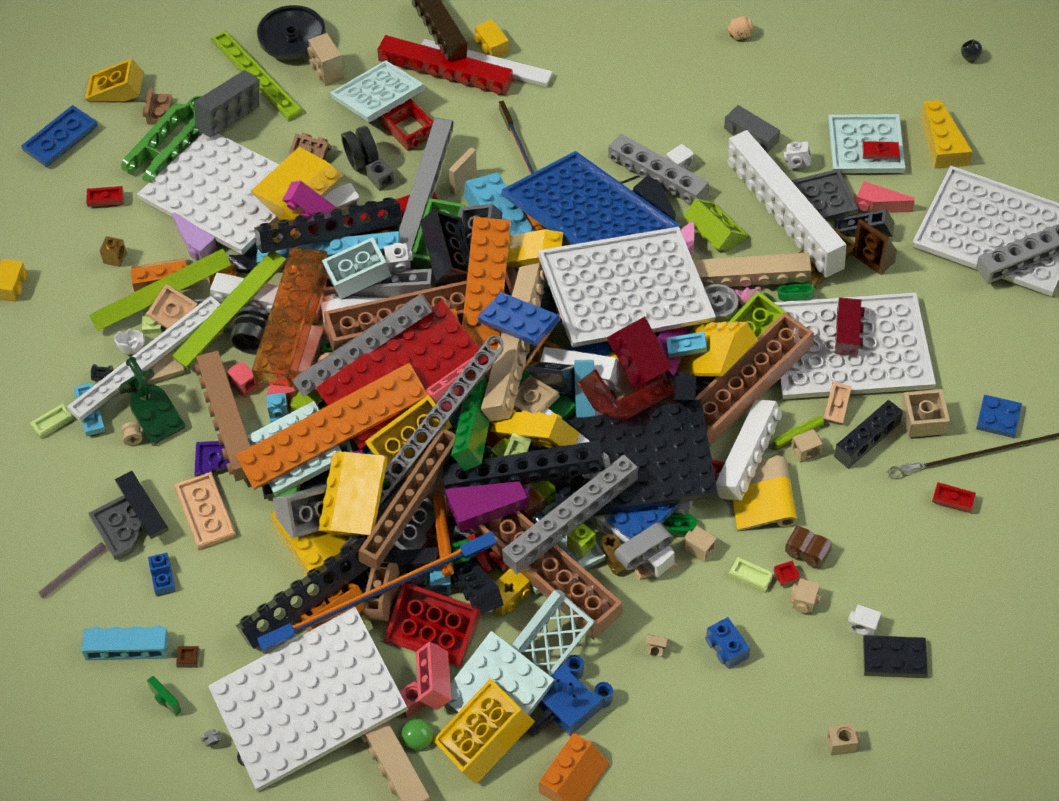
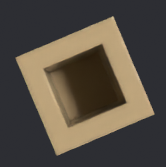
M696 526L684 538L685 550L705 562L715 550L717 538Z

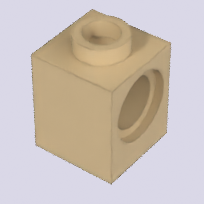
M812 429L794 436L791 448L799 462H803L821 455L823 440Z
M854 724L828 727L827 741L830 754L838 755L856 752L857 745L860 744V735L858 731H855ZM845 737L849 741H842L840 738Z

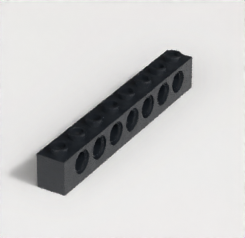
M392 197L382 199L383 201H368L360 206L354 204L349 205L345 209L334 208L326 213L315 212L312 216L300 215L292 220L281 219L273 224L262 223L259 227H254L257 249L263 254L400 225L402 222L400 203ZM383 210V214L378 216V213ZM366 213V217L361 220V216ZM349 217L348 222L343 224L344 219ZM332 221L331 225L326 227V223ZM314 224V228L308 231L309 226ZM297 228L296 232L290 235L291 230ZM275 232H279L276 238H272Z
M601 440L482 459L480 465L466 471L463 470L459 463L443 466L445 489L519 481L522 485L571 476L575 477L605 470V459Z
M358 536L356 538L357 541L342 547L340 553L323 561L324 564L320 567L309 570L307 576L292 582L290 588L275 594L273 600L258 606L257 611L253 614L242 617L236 627L246 643L255 649L260 645L257 638L292 623L370 568L359 562V558H357V553L368 536ZM347 561V566L341 570V564ZM330 572L329 580L324 581V576ZM311 584H314L313 591L308 593V587ZM297 596V602L291 605V599ZM277 608H281L280 614L274 616V611ZM264 619L263 626L257 628V623Z

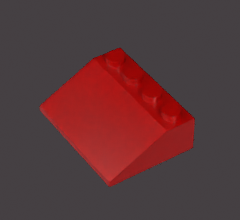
M404 583L401 586L384 641L413 651H418L430 641L448 651L449 663L460 667L478 628L482 614L476 608L473 609L470 603L410 583Z

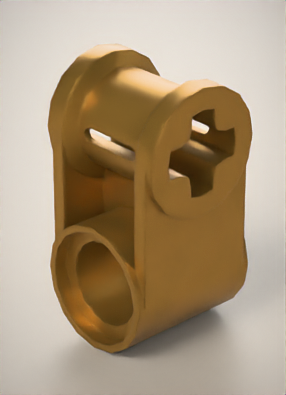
M605 535L601 540V550L606 556L609 568L616 575L626 570L614 556V552L622 544L616 535Z

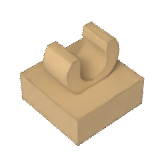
M648 634L646 643L651 645H649L647 653L651 654L652 648L657 647L659 649L658 656H662L664 652L663 647H668L669 638Z

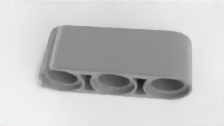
M655 523L620 545L614 552V556L626 570H632L668 547L673 541V536L661 523Z

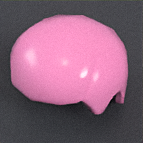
M747 287L744 291L734 290L738 297V305L744 306L757 291L761 293V288L756 287L750 290Z

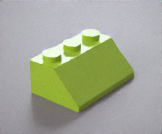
M695 199L683 215L688 220L687 223L693 222L694 228L700 231V236L709 240L711 246L718 251H729L749 237L714 202Z
M757 291L729 322H747L758 338L783 313L787 314V312Z

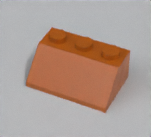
M187 258L132 266L131 278L134 292L188 266Z
M348 582L300 616L298 620L300 622L361 595L362 592L357 585ZM363 603L354 606L359 615L364 613ZM347 609V610H345V611H343V612H341V613H339V614H336V615H334V616H332V617H330V618H328V619H325V620H323V621H321V622H319V623H317V624H314V625H312V626H310V627H308V628H306V629H307V631L309 632V631H311L312 629H314V628H316V627L322 625L323 623H325V622H327V621H329V620L335 618L336 616H338V615H340V614H342V613L348 611L349 609Z
M573 733L540 779L539 793L552 801H585L609 766V762L591 742Z

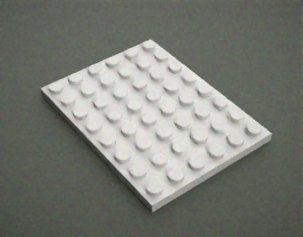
M202 134L151 180V183H148L139 191L137 196L139 200L173 217L172 214L174 212L215 237V240L243 255L256 242L254 227H259L262 223L273 224L279 220L273 212L250 192L279 164L220 134H216L211 138Z
M950 166L912 242V247L976 269L978 257L983 253H989L1000 246H1006L1015 240H1020L1032 233L1040 232L1046 227L1059 224V203ZM1059 255L1001 279L1052 296L1059 282Z
M679 227L544 249L538 252L539 260L572 347L608 341L606 337L644 316L653 332L713 322L716 319Z
M916 293L844 297L862 299L861 307H865L864 318H861V322H864L863 334L860 333V337L863 338V347L858 350L857 356L835 354L836 318L839 298L774 302L787 312V315L814 332V346L779 379L782 399L829 396L833 381L852 386L850 394L935 389L936 383Z
M356 607L349 609L208 686L258 792L409 710Z

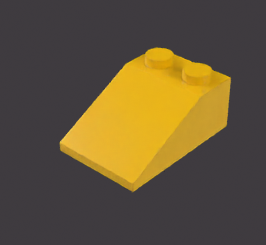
M131 58L90 74L85 100L128 101L135 99L140 95L144 71Z
M544 229L509 235L506 266L519 268L537 263L541 265L538 257L539 250L561 247L563 232Z

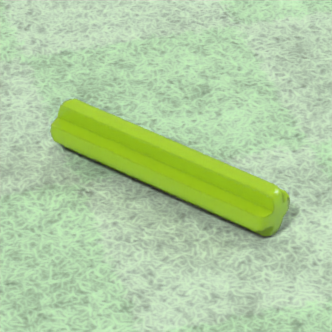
M818 415L775 437L773 445L776 449H779L791 443L794 436L822 427L824 419Z

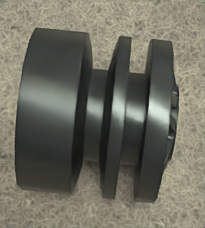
M248 306L239 309L235 326L229 339L230 343L236 349L247 354L260 355L266 353L276 325L275 317L258 307Z

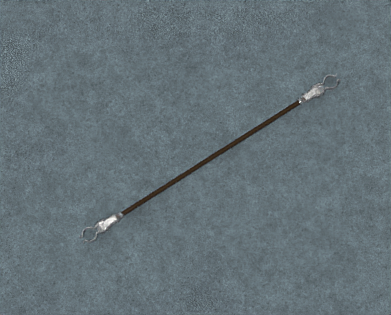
M1059 433L929 463L918 462L913 464L906 463L901 465V467L892 466L886 473L889 474L892 469L901 471L900 474L893 475L890 473L888 478H899L901 474L908 476L929 466L1059 437Z

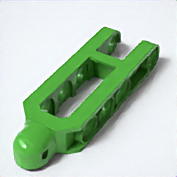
M194 96L186 104L173 105L125 156L121 169L129 174H133L147 158H150L153 161L145 171L142 179L147 183H151V180L200 135L201 132L195 128V100L202 96ZM180 122H188L187 126H184L177 137L172 139V142L166 149L163 148L161 152L156 150Z

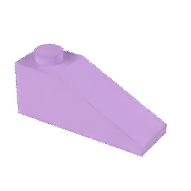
M174 212L172 214L175 227L189 255L193 259L200 260L217 250L215 237Z

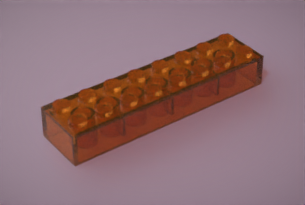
M293 247L290 249L251 370L256 383L293 387L294 383L292 380L297 375L328 275L322 260L328 258L327 251Z

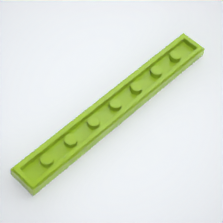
M226 30L211 38L212 43L240 72L246 70L260 79L259 92L288 122L303 113L297 103Z
M221 249L89 314V317L98 332L152 305L165 284L179 292L231 266V263L224 249Z
M276 251L269 252L172 355L173 358L188 369L196 360V356L201 355L237 316L239 309L246 307L286 264V259Z

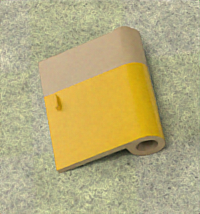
M774 456L770 459L762 460L756 468L755 476L751 479L748 491L745 492L743 499L733 500L738 531L777 522L780 527H791L797 524L786 458Z

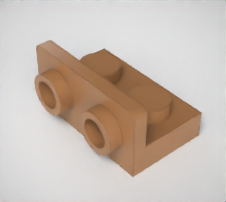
M153 87L149 88L148 94L145 95L146 107H143V117H146L147 124L155 125L171 108L172 94H155Z
M295 133L289 154L291 155L298 147H301L325 160L328 149L331 150L332 146L328 143L327 139L321 137L314 139L307 133H302L301 135Z

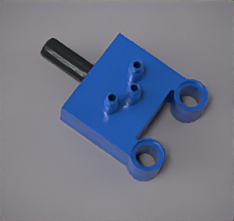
M570 655L566 659L565 664L551 675L555 682L538 704L544 712L534 720L535 722L527 730L528 734L534 737L554 721L571 736L602 708L612 704L613 687L608 682H599L595 686L593 694L579 681L584 674V661L582 657ZM572 666H577V667H579V668H578V669H571L570 667H572ZM601 693H606V694H608V695L605 696V697H603V696H600L599 694H601Z

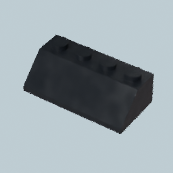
M433 209L420 221L435 280L446 285L467 281L470 246L462 218Z

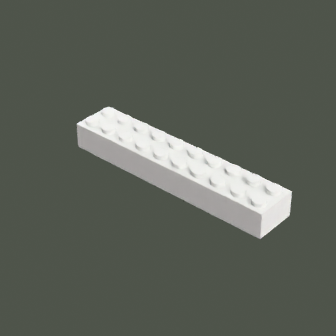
M747 130L730 137L729 146L727 147L729 167L737 172L741 180L743 179L748 189L754 192L758 201L765 205L768 213L772 214L776 222L785 229L787 235L793 238L797 247L801 248L805 253H809L810 260L815 264L816 269L825 277L845 269L846 243Z

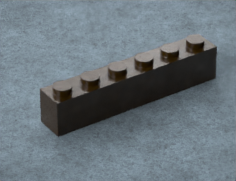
M412 0L413 8H416L418 16L422 18L424 26H427L429 34L433 36L435 44L439 46L441 54H444L447 61L466 58L468 43L442 1Z

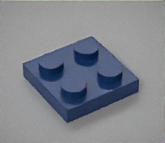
M984 394L976 429L1015 438L1022 403Z

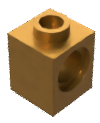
M105 237L100 248L104 264L121 267L127 254L123 239Z

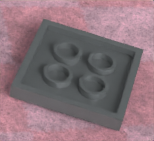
M839 169L791 180L826 221L858 213V207Z

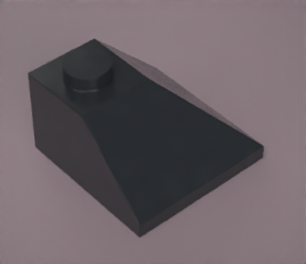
M542 361L527 367L529 373L552 389L559 390V393L568 394L571 390L575 389L574 365Z

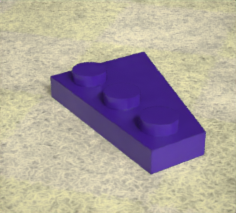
M218 441L196 442L195 477L227 469L226 464L229 461L224 460L222 454L224 445L220 446Z

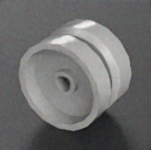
M713 284L705 287L704 289L716 316L713 322H729L737 313V294L726 285Z

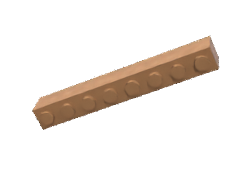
M214 351L196 356L197 364L194 365L196 374L202 377L199 378L201 389L206 390V392H203L205 402H210L211 405L208 406L210 417L215 418V420H212L215 432L219 431L220 433L217 435L219 445H224L222 454L224 460L229 461L226 464L229 475L233 474L235 482L247 479L236 454L246 450L250 445L219 352Z
M444 428L440 429L359 549V562L377 571L443 472V466H446L453 457L451 454L456 434Z

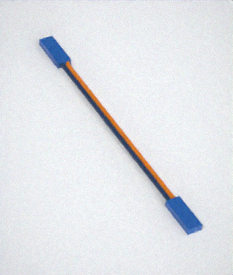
M491 531L460 545V549L296 625L289 623L257 638L264 652L296 637L295 634L301 630L461 557L467 559L498 545L497 540Z

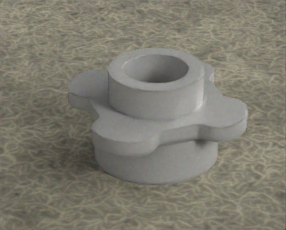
M212 729L203 733L204 736L200 738L205 746L208 747L221 742L220 736L222 734L221 731Z

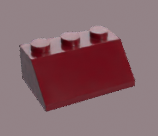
M645 316L606 337L633 388L673 368Z

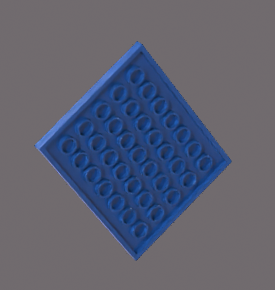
M577 151L503 188L501 193L503 197L548 230L563 232L562 240L569 245L674 227L680 228L681 226Z

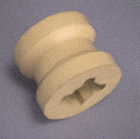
M128 422L122 425L121 433L124 435V444L132 446L142 441L140 425L137 422Z

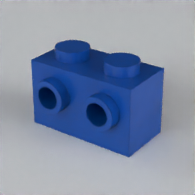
M729 617L707 628L706 642L710 648L713 647L717 652L716 655L721 664L724 663L730 669L749 658L750 647Z

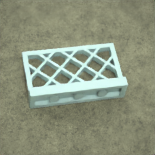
M554 590L511 646L522 655L524 652L532 651L533 663L536 666L547 665L548 675L551 676L559 669L595 621L568 599L565 593L561 590ZM563 602L570 606L571 615L560 616V606ZM575 617H583L588 622L583 629L576 630ZM562 618H571L572 630L562 631ZM557 619L558 632H548L547 623L549 620ZM572 632V644L563 646L562 633ZM558 634L559 646L549 647L548 635ZM544 635L545 648L535 649V638ZM560 648L561 658L558 661L551 662L550 649ZM546 650L547 662L537 663L536 651Z

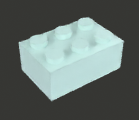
M373 237L322 260L340 299L391 276L387 263Z

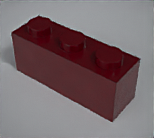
M839 297L836 318L835 354L857 356L858 350L863 347V338L860 337V333L863 334L864 322H861V318H864L865 307H861L862 299Z

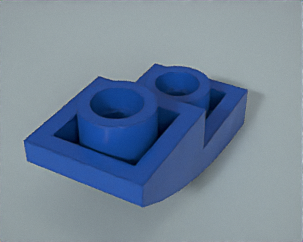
M168 552L148 557L155 595L174 592L175 585Z

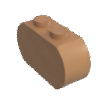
M382 562L377 571L371 568L366 592L399 578L400 570L397 563ZM399 586L363 602L365 618L375 621H389L393 614Z

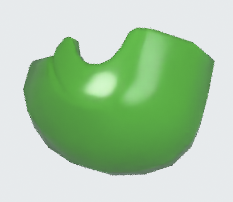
M412 719L402 728L400 740L405 748L409 747L415 751L422 750L432 743L434 731L425 720Z

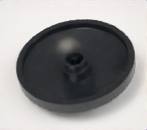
M287 5L270 11L261 19L257 28V37L261 48L267 54L285 60L300 59L308 56V39L326 33L322 17L316 11L300 5Z

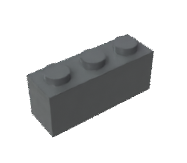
M739 105L725 116L724 129L734 135L747 130L767 153L779 142L780 130Z

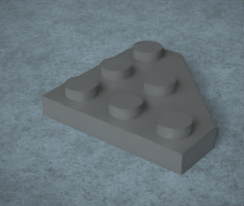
M124 495L88 513L114 560L133 552L143 526Z

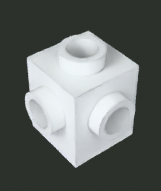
M808 141L787 144L784 160L788 162L789 169L811 166V152Z
M395 243L384 247L389 271H404L407 268H411L410 261L413 260L412 250H408L406 243Z

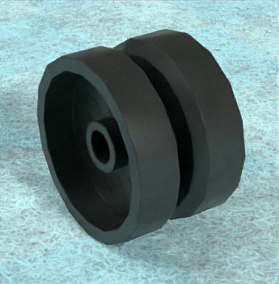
M366 125L356 128L355 134L351 130L341 134L345 154L354 170L364 167L365 162L370 164L379 160L374 138Z

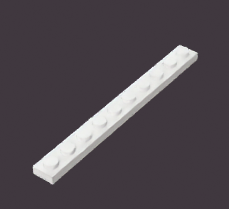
M212 296L208 297L134 354L132 357L136 358V362L141 370H148L187 340L214 312L220 303ZM126 361L67 406L68 411L81 422L119 392V386L135 376L131 368L126 365Z

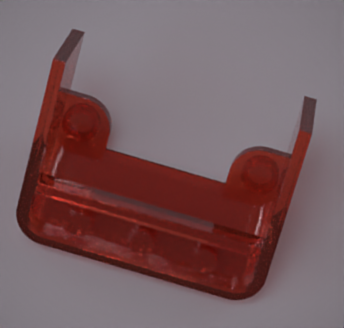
M596 369L578 382V385L595 411L620 420H628L673 393V385L665 372L633 388L635 390L633 393L618 401L615 400Z

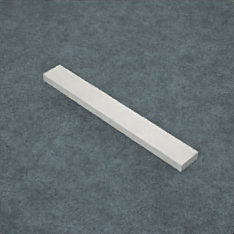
M424 39L421 44L440 49L435 44V41ZM467 50V57L513 69V79L547 87L553 76V71Z

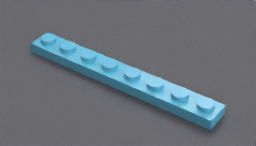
M399 231L340 237L277 250L276 252L286 259V263L326 259L373 237L381 253H385V246L400 243L401 234ZM258 250V251H257V264H258L268 253H263V254H262V253Z

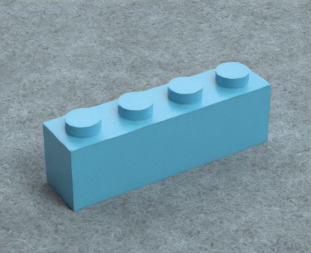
M140 626L132 628L112 627L103 629L92 627L91 629H84L82 653L85 660L167 659L169 635L166 627L162 626L148 628Z

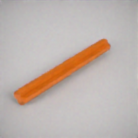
M438 492L432 495L439 556L442 558L451 554L444 496ZM453 562L441 566L444 577L453 575Z

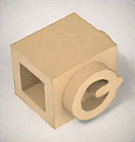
M800 578L798 585L794 584L789 602L793 603L792 609L801 613L812 614L814 607H818L821 596L818 595L820 584Z

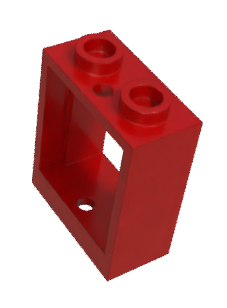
M411 98L382 115L383 127L407 151L429 138L434 122ZM412 116L422 128L406 136L396 124Z

